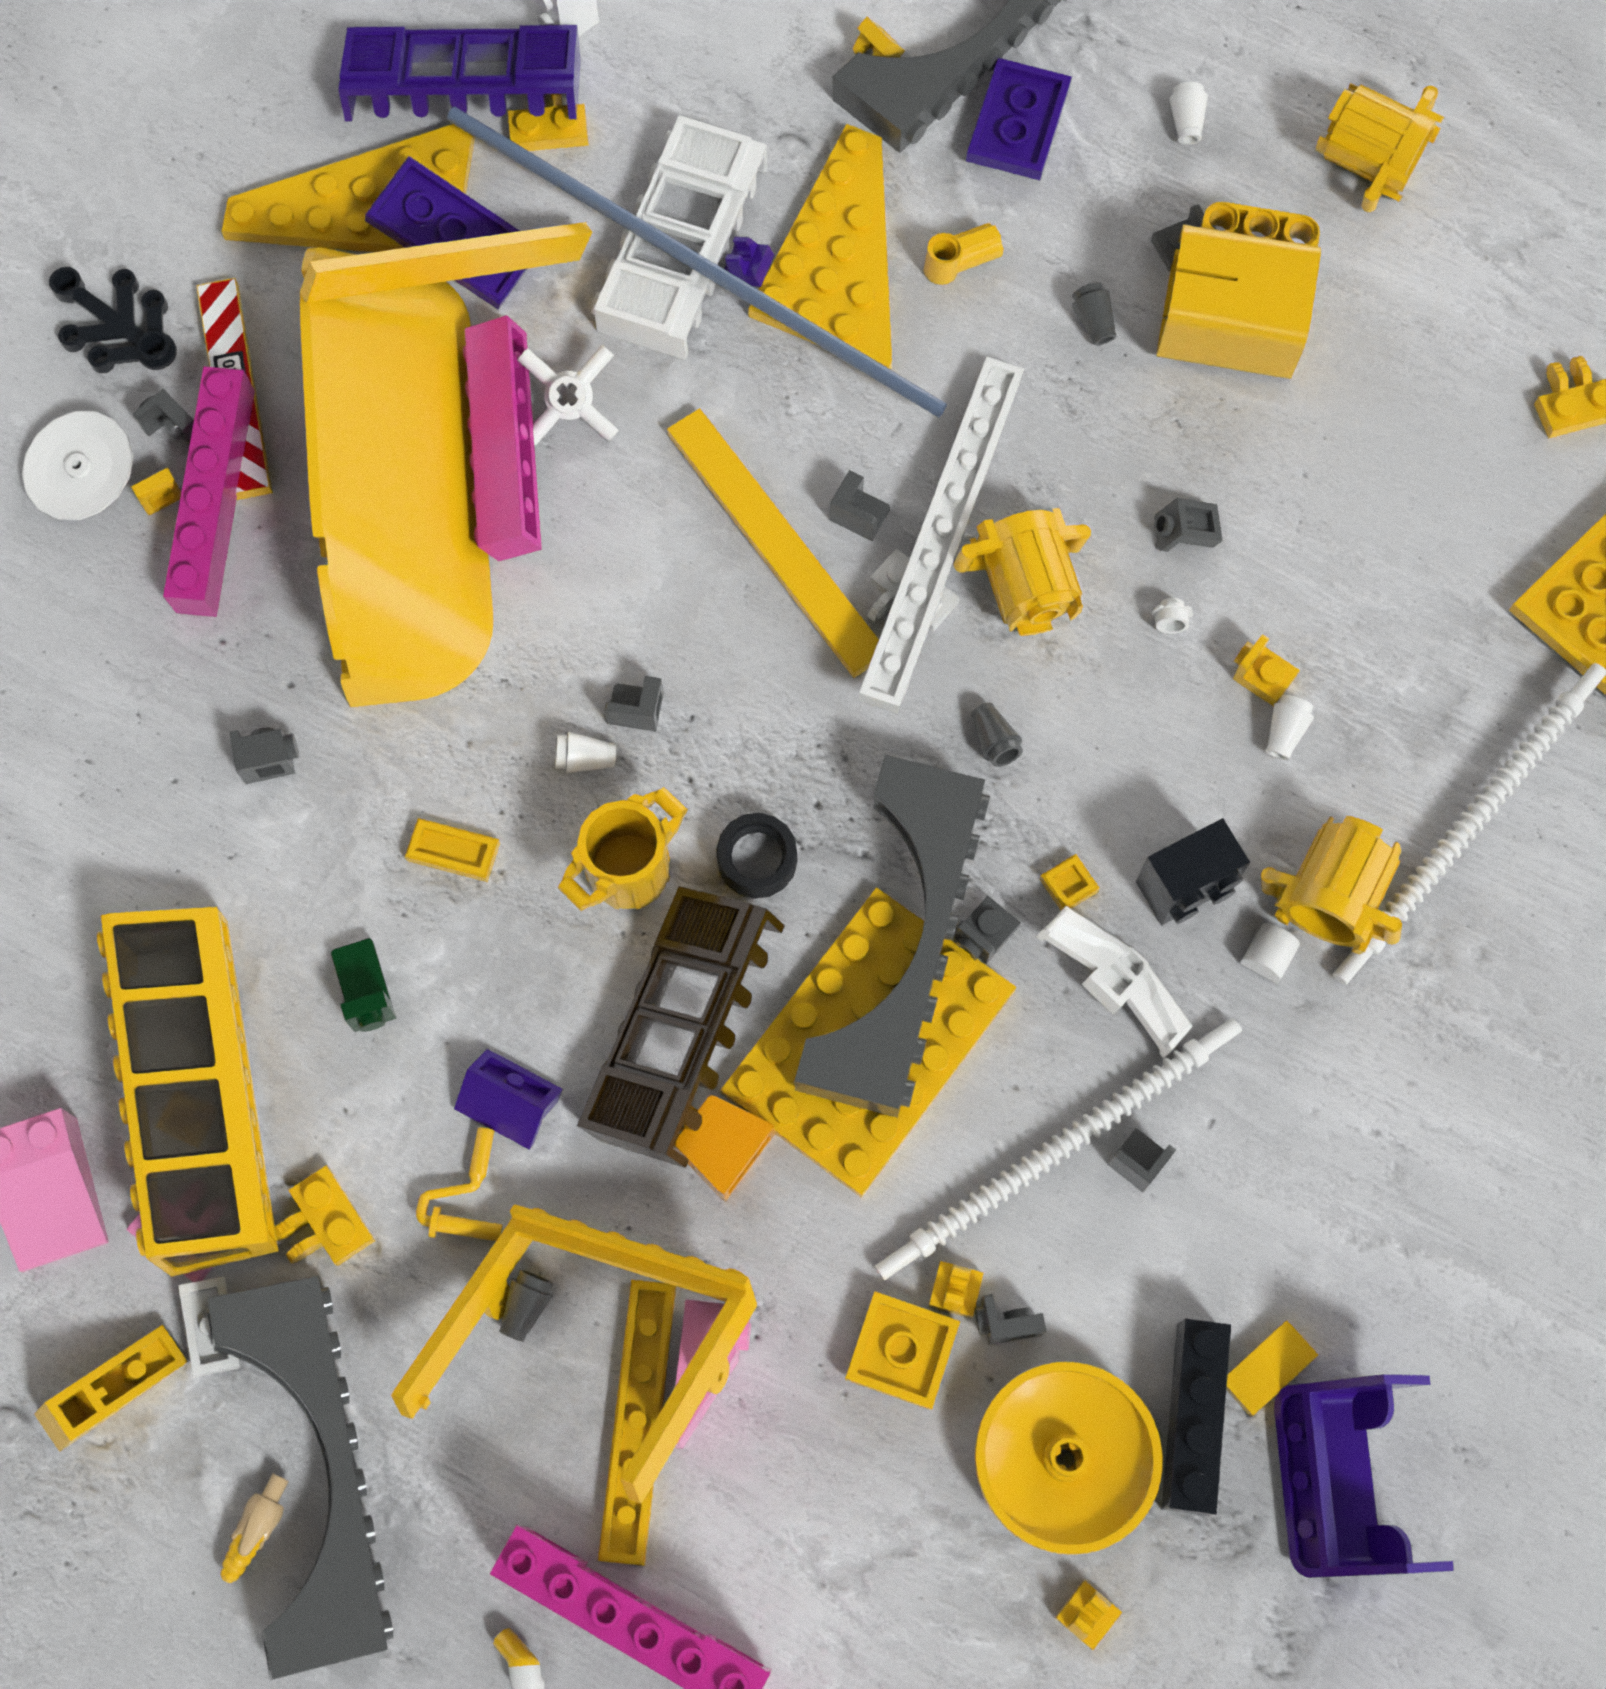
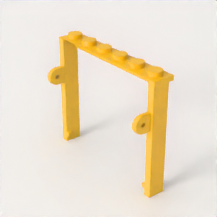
M513 1204L509 1210L512 1219L398 1383L391 1397L400 1414L410 1419L414 1418L420 1408L425 1410L431 1403L428 1395L484 1312L486 1316L496 1320L503 1318L509 1292L507 1278L533 1240L725 1301L720 1313L620 1479L628 1499L642 1504L706 1393H720L727 1382L730 1369L727 1357L758 1306L749 1277L736 1269L728 1268L724 1270L705 1264L694 1256L683 1257L667 1252L660 1246L652 1243L644 1245L628 1240L617 1232L609 1231L606 1233L596 1230L575 1219L570 1221L552 1216L540 1208L529 1209Z

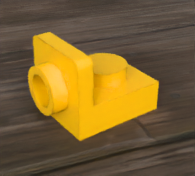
M1262 634L1254 645L1247 641L1236 656L1234 662L1239 667L1233 680L1274 707V704L1278 703L1300 670L1266 648L1269 638Z

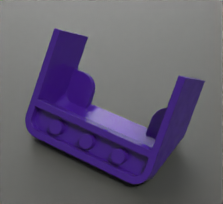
M1381 1374L1285 1386L1277 1394L1274 1402V1415L1289 1556L1294 1569L1300 1575L1307 1578L1454 1571L1453 1561L1413 1563L1412 1547L1407 1534L1395 1525H1378L1367 1430L1383 1428L1391 1421L1394 1413L1392 1389L1431 1385L1430 1375Z

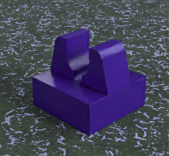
M735 236L733 239L735 245L731 254L726 255V266L724 269L751 286L761 287L775 254L769 245L757 244L750 237Z

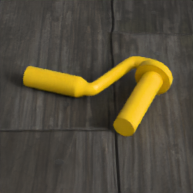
M483 1127L477 1128L468 1173L470 1183L427 1190L420 1195L416 1208V1218L421 1225L429 1227L428 1237L436 1238L437 1232L496 1241L501 1235L503 1224L441 1214V1207L434 1206L432 1215H427L430 1200L471 1193L480 1187L487 1174L494 1130Z

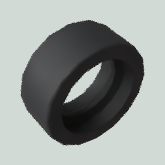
M751 813L736 818L722 831L716 847L719 873L726 885L739 895L754 899L771 897L783 890L794 877L798 862L796 840L788 826L775 816L764 813ZM752 833H763L770 835L778 842L782 850V860L774 874L767 878L751 879L737 871L732 862V851L734 845L743 836Z

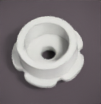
M1178 598L1162 600L1160 605L1152 610L1153 619L1156 621V629L1167 634H1176L1187 630L1189 618L1193 616L1192 608L1185 606L1184 601Z

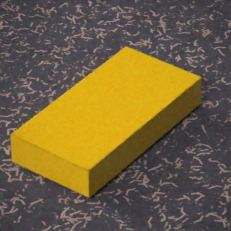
M418 818L405 854V859L408 862L488 883L501 843L497 838Z
M1286 1320L1228 1373L1226 1390L1245 1412L1252 1417L1319 1354Z

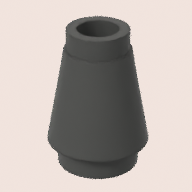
M1101 282L1091 283L1077 289L1072 294L1074 299L1072 307L1091 339H1093L1094 345L1100 346L1113 341L1117 334L1115 332L1109 290L1104 289Z
M984 703L976 707L972 711L971 717L974 721L985 760L991 761L995 767H1002L1019 758L1023 752L1021 747L1022 738L994 707L993 703Z
M520 1270L517 1278L511 1279L499 1332L524 1342L527 1334L553 1297L550 1294L553 1283L534 1273Z

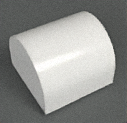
M1263 923L1256 932L1240 964L1279 984L1297 952L1300 942L1285 929L1273 924Z

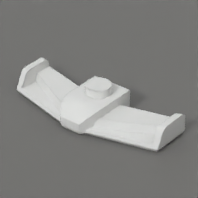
M1065 906L1036 936L1040 941L1045 939L1093 970L1091 975L1081 985L1112 1014L1116 1013L1126 1002L1159 1047V1054L1162 1058H1165L1193 1027L1149 966V961L1133 946H1128L1068 906Z

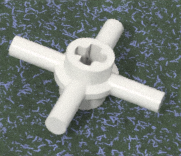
M603 344L578 373L562 371L556 374L529 349H526L519 357L518 361L546 386L544 398L547 409L533 424L534 446L540 442L560 418L574 420L581 417L608 442L619 432L618 428L591 405L593 391L590 383L614 356ZM572 385H575L578 388L575 391L578 401L573 406L569 402L562 406L560 401L563 396L559 392L560 389L564 386L570 389Z

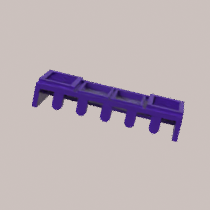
M520 25V29L405 30V26L347 27L338 88L344 120L353 121L356 96H371L375 115L380 118H386L390 113L391 106L389 95H410L414 115L423 118L428 115L429 111L428 95H449L451 108L457 107L467 113V95L488 94L490 111L497 117H501L506 113L507 102L505 94H527L529 112L533 116L544 114V94H566L569 119H577L581 65L577 25Z

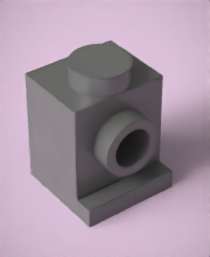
M269 727L256 729L251 732V735L244 737L241 736L238 730L229 732L236 772L245 784L295 774L293 759L299 758V750L293 733L285 735L282 729L275 730Z

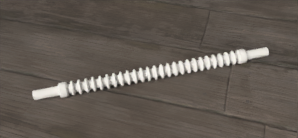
M1597 663L1592 664L1570 692H1563L1555 701L1556 707H1551L1548 710L1549 716H1543L1541 718L1542 724L1534 726L1535 733L1527 734L1526 739L1528 742H1521L1519 744L1520 751L1515 750L1512 752L1513 759H1507L1504 763L1506 768H1499L1497 770L1498 777L1490 778L1491 786L1486 785L1482 789L1484 795L1478 794L1475 796L1476 804L1471 803L1468 805L1469 813L1463 812L1460 814L1461 821L1453 822L1454 830H1447L1445 832L1447 839L1438 840L1439 848H1432L1430 850L1432 857L1423 858L1424 866L1419 865L1415 868L1417 875L1408 876L1409 884L1404 883L1400 886L1402 893H1394V902H1386L1385 908L1387 911L1382 912L1391 917H1397L1401 921L1408 920L1407 912H1414L1416 909L1414 903H1422V894H1429L1431 892L1429 885H1437V876H1444L1446 874L1444 867H1452V858L1457 859L1461 856L1459 849H1467V840H1475L1476 835L1474 831H1482V822H1490L1491 817L1489 813L1495 814L1498 812L1497 805L1505 804L1506 799L1504 796H1511L1513 794L1512 787L1520 786L1519 778H1526L1528 775L1527 770L1535 768L1534 761L1542 760L1541 752L1549 751L1550 746L1548 743H1556V735L1564 733L1563 726L1571 725V718H1576L1583 711V702L1606 675V670L1603 666ZM1372 938L1365 953L1357 954L1351 952L1333 973V977L1339 983L1347 985L1372 954L1378 955L1384 949L1386 942Z
M1230 1018L1200 1040L1191 1039L1182 1046L1181 1053L1178 1051L1173 1052L1172 1060L1164 1058L1162 1067L1154 1065L1152 1067V1074L1144 1072L1142 1074V1081L1133 1079L1132 1088L1123 1086V1094L1113 1093V1100L1111 1102L1103 1100V1107L1101 1109L1093 1107V1114L1091 1116L1083 1114V1121L1081 1123L1073 1121L1071 1130L1063 1128L1061 1137L1053 1135L1051 1137V1144L1048 1145L1046 1142L1041 1144V1151L1031 1150L1032 1157L1029 1159L1021 1157V1165L1011 1164V1171L1009 1173L1001 1171V1178L999 1180L991 1178V1185L989 1187L981 1185L979 1187V1194L976 1195L973 1192L969 1194V1201L959 1200V1208L949 1207V1214L947 1216L939 1214V1221L934 1224L932 1221H929L927 1223L928 1229L919 1228L910 1234L911 1241L874 1266L880 1277L885 1281L919 1256L927 1258L936 1251L935 1245L938 1243L940 1245L946 1244L945 1238L947 1236L955 1238V1231L959 1228L965 1231L967 1229V1222L977 1223V1215L987 1216V1209L989 1207L997 1209V1202L999 1200L1007 1202V1195L1009 1193L1017 1195L1019 1193V1186L1022 1185L1026 1188L1029 1186V1179L1038 1180V1173L1040 1171L1049 1173L1050 1164L1059 1166L1060 1157L1069 1159L1070 1150L1073 1149L1075 1152H1079V1145L1082 1142L1086 1145L1090 1144V1137L1092 1135L1096 1138L1100 1137V1130L1102 1128L1106 1131L1110 1130V1123L1112 1121L1116 1124L1120 1123V1116L1122 1114L1130 1116V1109L1132 1107L1140 1109V1102L1142 1100L1150 1102V1095L1152 1093L1160 1095L1162 1086L1170 1088L1172 1079L1180 1081L1181 1073L1190 1074L1192 1066L1195 1068L1201 1067L1208 1062V1055L1242 1032L1239 1023L1234 1018Z

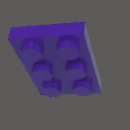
M998 58L967 151L966 162L1041 181L1071 86L1072 76Z

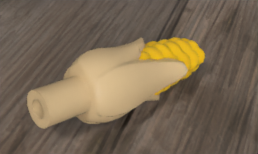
M273 1473L262 1494H253L246 1503L242 1517L236 1525L237 1528L230 1536L232 1542L222 1563L223 1568L220 1571V1575L223 1581L227 1583L237 1581L251 1563V1559L256 1556L257 1550L262 1551L265 1541L269 1539L272 1531L282 1518L284 1507L278 1502L289 1483L288 1480Z

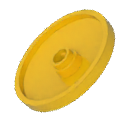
M1054 1362L1027 1370L1011 1380L998 1392L986 1409L979 1425L975 1443V1469L978 1484L988 1507L998 1521L1014 1536L1035 1548L1047 1552L1068 1555L1086 1554L1099 1551L1119 1542L1129 1535L1145 1518L1154 1503L1161 1482L1163 1465L1161 1441L1156 1424L1148 1408L1133 1389L1121 1379L1089 1364ZM1061 1450H1068L1073 1455V1464L1069 1468H1066L1065 1465H1059L1057 1461V1456L1061 1454Z

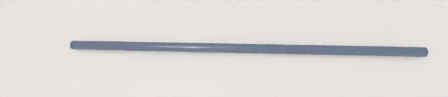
M457 107L450 109L447 120L936 417L940 418L944 413L947 403Z

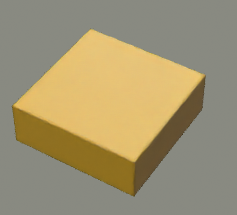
M168 467L131 486L148 515H152L179 501L181 497V490Z
M1077 854L1043 873L1039 878L1060 911L1065 906L1071 909L1098 893L1100 889Z

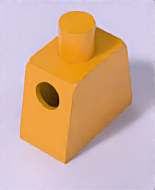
M709 1095L699 1110L692 1105L690 1106L702 1116L700 1128L697 1131H692L682 1127V1132L676 1140L674 1149L689 1159L688 1165L726 1202L775 1135V1126L721 1098Z

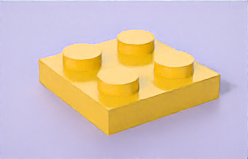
M874 1291L845 1380L931 1411L961 1321Z

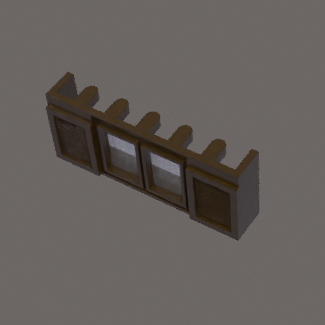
M678 886L654 943L651 959L642 980L636 986L634 999L625 1020L619 1026L617 1039L608 1060L602 1065L577 1126L600 1142L686 1168L689 1159L673 1149L682 1127L692 1131H697L700 1128L702 1116L690 1107L699 1086L714 1090L718 1085L719 1075L708 1066V1062L715 1045L731 1049L735 1043V1033L724 1024L732 1005L746 1009L751 1004L752 994L741 982L748 965L761 969L767 965L768 953L757 944L763 929L782 933L785 925L767 908Z

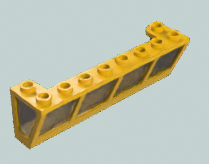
M218 907L121 912L101 915L103 931L97 932V943L102 957H106L108 972L102 974V982L106 996L109 999L112 998L113 1013L108 1014V1027L112 1038L117 1040L119 1055L113 1057V1066L118 1081L123 1082L124 1097L119 1098V1111L125 1125L128 1124L130 1140L125 1141L124 1150L127 1163L130 1168L134 1167L136 1184L130 1186V1196L135 1211H140L142 1228L136 1230V1241L141 1256H146V1259L172 1277L278 1252L228 921Z

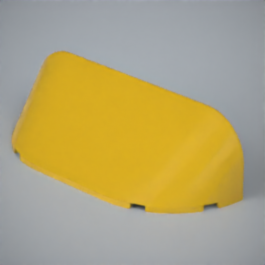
M323 247L309 248L303 257L302 276L305 278L310 261L356 254ZM447 281L306 303L300 294V330L312 533L315 538H319L321 557H327L328 561L327 565L317 567V574L332 654L335 660H341L342 674L340 675V682L350 707L417 701L448 692L466 680L483 660L492 638L493 604L489 554L478 547L474 537L477 519L476 508L472 501V491L475 489L474 472L470 465L472 437L467 425L468 417H470L469 399L465 390L468 372L467 363L463 355V347L466 345L465 328L471 327V322L464 301Z

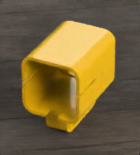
M1216 202L1206 209L1200 227L1183 224L1179 236L1180 248L1175 250L1171 265L1156 357L1291 379L1306 345L1313 311L1321 258V247H1318L1320 227L1313 218L1302 214L1229 202ZM1218 225L1223 227L1225 230H1217L1212 226ZM1251 232L1262 233L1265 237L1255 236ZM1292 238L1300 239L1304 244L1296 243Z

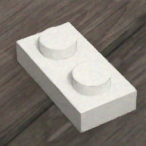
M225 1276L178 1285L192 1378L239 1369L238 1358L213 1350L206 1309L207 1298L228 1294Z

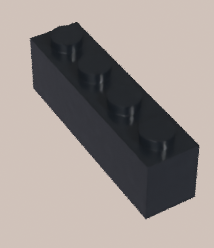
M1187 1318L1177 1324L1161 1510L1203 1516L1217 1515L1231 1324Z

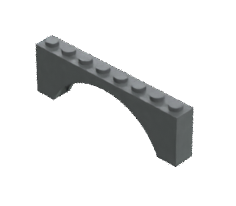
M1008 0L998 15L978 33L951 48L936 53L907 58H887L858 52L832 76V100L874 134L882 137V140L893 149L901 153L910 143L916 144L923 137L927 127L936 119H943L951 109L952 104L961 95H968L974 89L978 79L986 71L992 72L995 69L998 58H1003V55L1012 47H1019L1027 37L1028 32L1037 23L1039 25L1043 24L1051 15L1053 8L1061 0Z
M889 755L884 756L874 792L873 808L897 830L916 863L924 893L925 917L922 936L908 970L898 985L877 1007L842 1029L806 1039L794 1080L795 1091L898 1118L901 1105L910 1107L916 1081L908 1080L912 1063L921 1065L927 1039L919 1037L923 1021L932 1023L938 999L937 997L930 996L934 980L943 981L949 957L941 955L945 939L951 941L954 939L959 915L951 914L955 899L964 900L970 876L962 873L965 859L974 860L980 838V835L973 834L976 819L985 820L990 800L989 795L983 794L985 779Z
M319 1276L207 1298L206 1309L213 1350L250 1363L269 1375L290 1394L306 1415L315 1432L327 1473V1522L321 1549L314 1567L292 1603L275 1621L262 1631L270 1681L388 1650L386 1640L394 1638L393 1626L389 1610L381 1611L377 1592L385 1590L384 1578L380 1562L372 1563L369 1544L376 1543L375 1530L371 1515L363 1516L360 1497L367 1496L366 1481L363 1469H354L351 1451L358 1450V1439L354 1422L346 1423L343 1405L350 1404L346 1378L345 1376L338 1378L334 1360L341 1359V1348L337 1331L329 1333L326 1315L333 1314L329 1287L321 1288Z

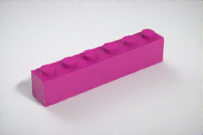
M507 315L465 328L466 345L463 347V355L467 363L468 372L465 390L470 405V417H468L467 425L472 437L470 465L474 472L475 489L472 491V501L476 508L477 519L474 537L478 547L497 561L542 550L529 370L518 361L522 353L528 349L527 333Z
M203 366L163 594L164 599L178 614L217 617L237 500L236 489L255 390L244 370Z

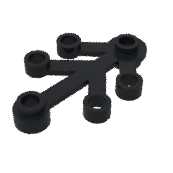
M61 267L51 274L49 285L58 300L65 303H77L104 323L82 327L69 324L62 327L58 333V338L65 350L78 352L84 348L86 343L124 338L133 344L108 349L105 346L93 347L89 351L87 358L95 372L104 374L110 372L115 364L139 361L148 369L160 370L168 367L175 360L177 355L176 344L169 335L164 333L163 315L168 310V303L160 291H147L141 298V304L147 314V332H144L135 325L134 294L139 289V282L131 270H118L112 277V284L117 294V312L85 289L83 279L74 268ZM124 280H131L128 285L120 286ZM74 286L72 289L65 291L68 287ZM160 301L156 307H149L151 302ZM78 335L74 341L67 342L70 336ZM162 349L160 353L152 355L155 350ZM107 356L104 362L96 363L99 357Z

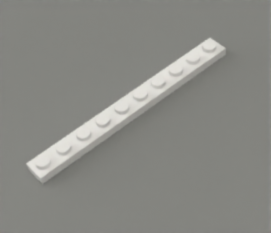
M986 356L859 691V701L897 714L899 712L1022 380L1024 368Z

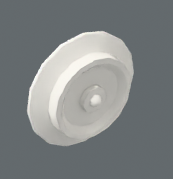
M74 411L54 419L37 433L25 453L22 478L26 495L40 512L57 520H82L101 513L120 496L130 478L133 452L129 436L114 419L97 411Z

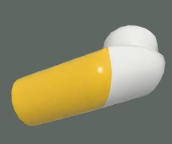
M511 1628L501 1631L495 1637L493 1645L508 1663L511 1688L544 1689L545 1681L541 1674V1667L537 1657Z

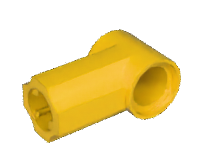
M989 222L956 235L950 233L934 235L928 242L923 269L927 279L938 285L949 284L955 280L959 272L1002 257L1004 248L997 227Z

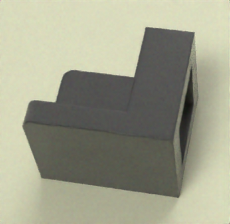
M849 470L830 502V521L873 541L890 512V505L863 492L864 477Z
M645 676L643 687L620 683L615 684L611 702H606L604 712L607 724L656 732L664 696L662 678Z
M1135 1128L1110 1160L1108 1166L1141 1192H1144L1175 1153L1176 1149L1169 1144L1164 1150Z

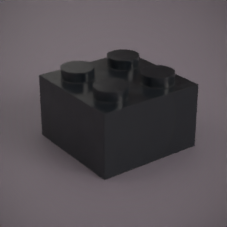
M1224 818L1148 856L1136 880V884L1161 926L1173 919L1176 924H1180L1199 912L1197 907L1209 900L1212 901L1213 905H1216L1236 893L1234 887L1244 880L1242 875L1250 861Z

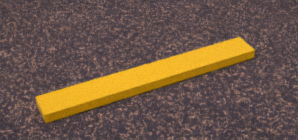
M586 222L310 261L300 294L306 303L579 261L593 231Z
M701 408L667 428L669 438L851 676L855 678L868 670L879 639Z

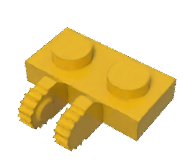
M551 94L554 107H545V112L541 116H533L529 109L508 111L510 140L528 151L589 146L585 105L578 104L577 119H569L568 106H563L562 94Z
M1583 356L1573 357L1570 359L1571 362H1569L1571 376H1573L1576 386L1573 388L1568 387V376L1560 362L1547 365L1546 374L1553 393L1539 396L1534 406L1548 439L1606 424V379L1592 382L1591 369Z
M327 1165L288 1190L301 1212L289 1216L275 1227L278 1241L290 1237L308 1223L315 1232V1235L297 1243L287 1252L286 1257L291 1264L301 1261L323 1246L333 1263L339 1266L376 1241Z

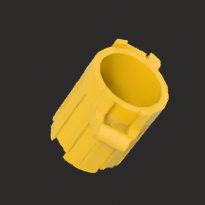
M1350 83L1348 90L1344 89L1328 117L1331 120L1327 130L1328 134L1325 138L1319 137L1316 151L1323 154L1324 159L1373 182L1366 189L1361 204L1365 212H1373L1377 208L1382 194L1398 202L1401 201L1403 195L1399 193L1404 190L1428 142L1434 143L1441 128L1436 126V123H1442L1445 117L1432 111L1438 96V90L1435 86L1430 85L1423 89L1415 109L1362 84L1357 86Z
M1052 508L1053 512L1046 510L1025 511L1013 514L995 523L993 519L984 520L976 526L979 534L978 540L970 538V544H965L953 563L955 570L960 573L986 570L1004 624L1008 625L1010 632L1017 627L1020 636L1036 635L1053 630L1051 624L1053 619L1068 613L1071 621L1083 609L1081 595L1083 594L1069 553H1077L1082 549L1091 536V529L1085 524L1066 526L1060 508Z
M665 787L644 796L633 794L627 800L603 804L592 811L581 825L577 846L571 852L573 860L566 868L558 889L580 911L600 904L603 901L618 910L619 908H636L637 910L649 905L660 897L666 883L670 880V857L667 845L679 830L688 809ZM656 802L672 819L668 822L667 817H665L660 822L649 808ZM583 870L587 882L590 883L594 891L591 895L574 880Z
M1346 815L1343 823H1333L1334 818L1330 816L1327 822L1318 830L1296 876L1277 871L1272 867L1262 870L1261 889L1266 895L1277 898L1274 906H1277L1278 909L1274 916L1279 922L1287 926L1291 922L1304 932L1320 940L1335 945L1353 947L1351 952L1357 954L1365 953L1372 938L1385 941L1391 945L1400 941L1402 931L1401 920L1378 910L1400 864L1398 858L1402 852L1398 842H1394L1391 848L1380 839L1383 831L1382 828L1366 820Z

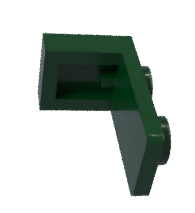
M367 938L333 949L331 956L345 1001L340 1006L344 1019L354 1032L372 1031L384 1026L385 1022L397 1019L373 940Z

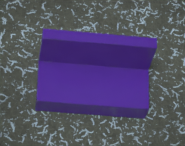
M486 1049L467 1069L454 1110L530 1150L535 1143L543 1119L558 1103L563 1089Z

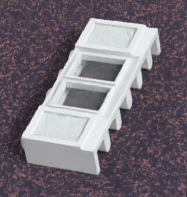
M679 115L672 131H668L664 137L661 157L658 163L654 162L650 169L648 177L649 187L645 195H639L635 204L634 215L717 265L719 262L725 264L726 255L729 254V237L732 230L739 231L742 225V206L746 198L752 200L755 195L757 171L765 173L767 169V144L754 141L751 137ZM625 228L620 240L621 251L618 258H612L609 262L604 287L601 292L598 291L595 294L592 302L591 314L595 315L597 332L686 360L688 356L687 336L691 327L698 329L702 318L701 303L705 294L712 296L716 283Z

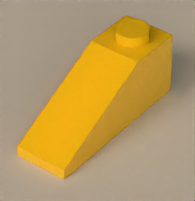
M162 1324L46 1401L34 1415L60 1452L181 1368L188 1361Z

